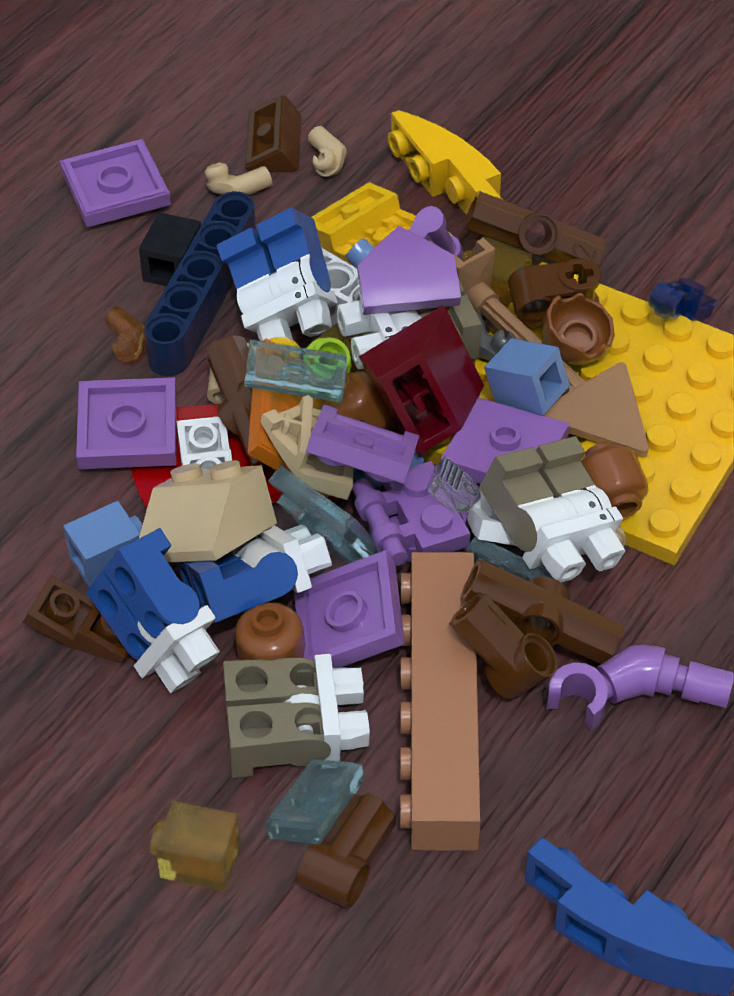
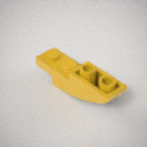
M400 110L391 113V132L388 133L389 147L394 156L400 157L409 167L416 183L421 182L432 197L446 192L450 201L454 204L457 203L466 215L477 191H482L502 199L500 197L501 173L473 146L452 132L421 117ZM484 236L491 245L499 242Z

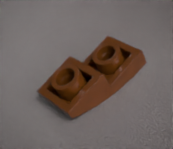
M52 575L23 620L24 624L72 648L97 657L122 663L128 653L92 600Z

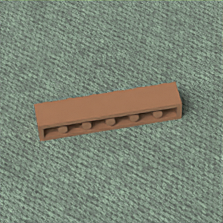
M412 552L411 573H401V604H411V615H402L405 644L401 646H411V658H401V690H411V702H401V734H411V747H401V781H411V795L400 794V828H411V850L479 851L480 788L476 652L449 625L454 614L466 603L460 598L463 587L474 566V552Z

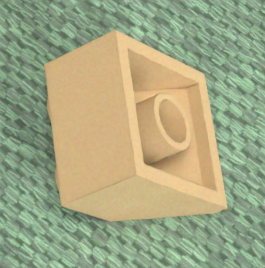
M233 460L216 464L204 470H201L199 463L187 464L173 469L170 472L172 478L157 485L152 490L139 538L161 528L172 545L164 555L167 562L216 561L277 524L262 465L240 467L239 461Z

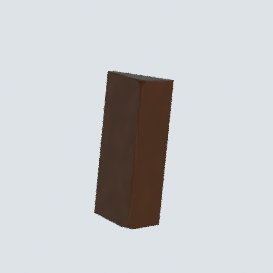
M285 94L249 111L245 164L248 172L265 166L269 172H294L299 169L301 115Z

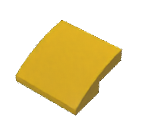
M368 182L311 218L314 219L321 247L352 265L345 258V255L358 241L365 238L371 245L376 247L398 226L409 230L416 215L400 209L396 193Z

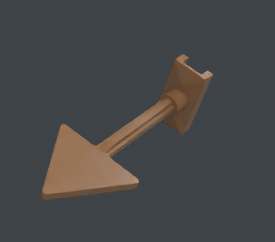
M482 238L476 241L475 256L464 262L453 254L458 278L465 290L464 295L468 296L476 312L480 313L482 317L485 316L499 330H503L504 335L510 331L518 340L544 344L499 301V295L491 289L495 248L486 239ZM563 361L570 386L565 391L566 394L561 396L542 416L570 423V434L597 443L610 442L613 446H626L632 449L637 456L646 457L649 446L626 364L619 362L586 381Z

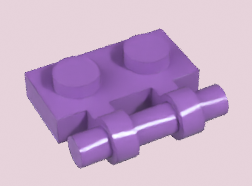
M432 461L410 467L404 484L397 481L385 482V492L375 490L369 479H360L353 484L352 491L356 497L355 508L360 518L369 522L373 530L371 539L377 552L387 550L395 560L396 566L403 564L407 560L408 554L405 549L414 546L417 552H453L470 546V532ZM398 513L403 524L397 525L392 523L388 516Z

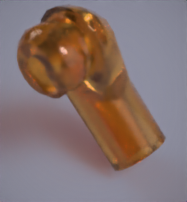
M121 306L111 308L106 314L105 323L119 336L117 343L112 341V351L119 360L134 362L141 358L145 351V326Z

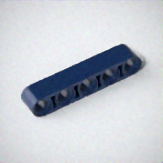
M232 191L220 195L215 200L144 327L149 367L154 373L161 376H173L185 371L232 287L234 280L229 265L221 261L217 244L249 228L256 229L255 204L248 194Z

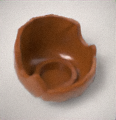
M577 293L566 299H562L560 295L554 297L542 321L544 344L558 347L561 358L566 364L585 365L601 359L608 353L615 337L613 318L602 304L585 298L582 293Z

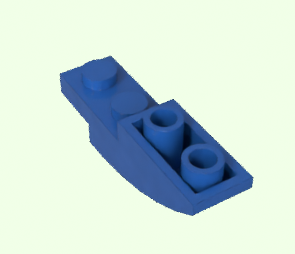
M543 837L527 852L525 881L557 905L554 930L571 942L608 964L665 986L696 993L729 996L734 991L733 948L722 938L715 935L709 936L690 922L684 911L675 903L668 900L662 901L647 890L632 905L616 885L608 881H600L583 868L579 859L572 852L565 848H556Z

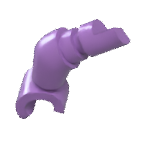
M646 644L630 645L597 668L586 663H571L559 668L553 674L549 683L546 709H558L560 701L567 696L575 695L586 699L590 704L587 705L584 723L591 732L600 724L604 716L607 700L612 703H618L640 695L653 697L654 692L671 695V691L675 690L682 692L681 699L696 703L701 701L726 708L734 681V672L690 661L689 666L679 664V657L664 654L666 648Z

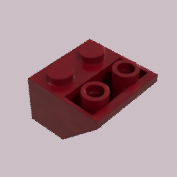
M443 305L358 356L390 413L398 432L401 435H404L405 431L420 435L415 449L418 455H421L462 429L484 387V383L447 309Z

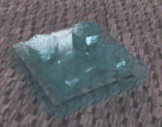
M280 465L268 482L281 495L276 503L294 517L293 520L298 525L302 524L307 527L311 535L318 533L331 544L330 548L343 559L352 563L358 559L378 553L374 546L373 538L355 518Z

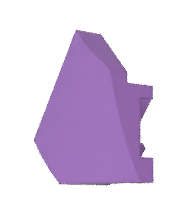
M400 226L385 237L358 264L357 272L363 315L436 308L442 305L444 307L460 305L461 293L454 255Z

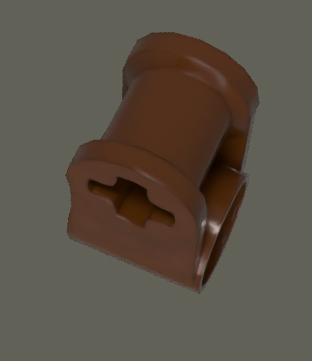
M575 258L565 262L520 267L509 276L507 282L516 317L527 328L542 327L545 313L553 298L557 295H560L562 299H566L577 293H582L585 298L599 303V297L595 289L601 282V270L597 264L584 258ZM575 272H578V283L574 279Z

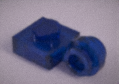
M679 278V281L659 282L651 293L649 306L654 309V314L662 319H667L668 317L676 319L682 315L691 321L710 317L717 300L704 294L705 287L687 278Z

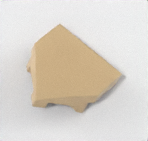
M309 395L304 396L300 405L278 413L275 409L263 413L260 420L262 426L298 482L316 491L347 500L353 487L354 467L348 465H328L319 460L317 455L306 452L311 433L321 410L313 408V398Z

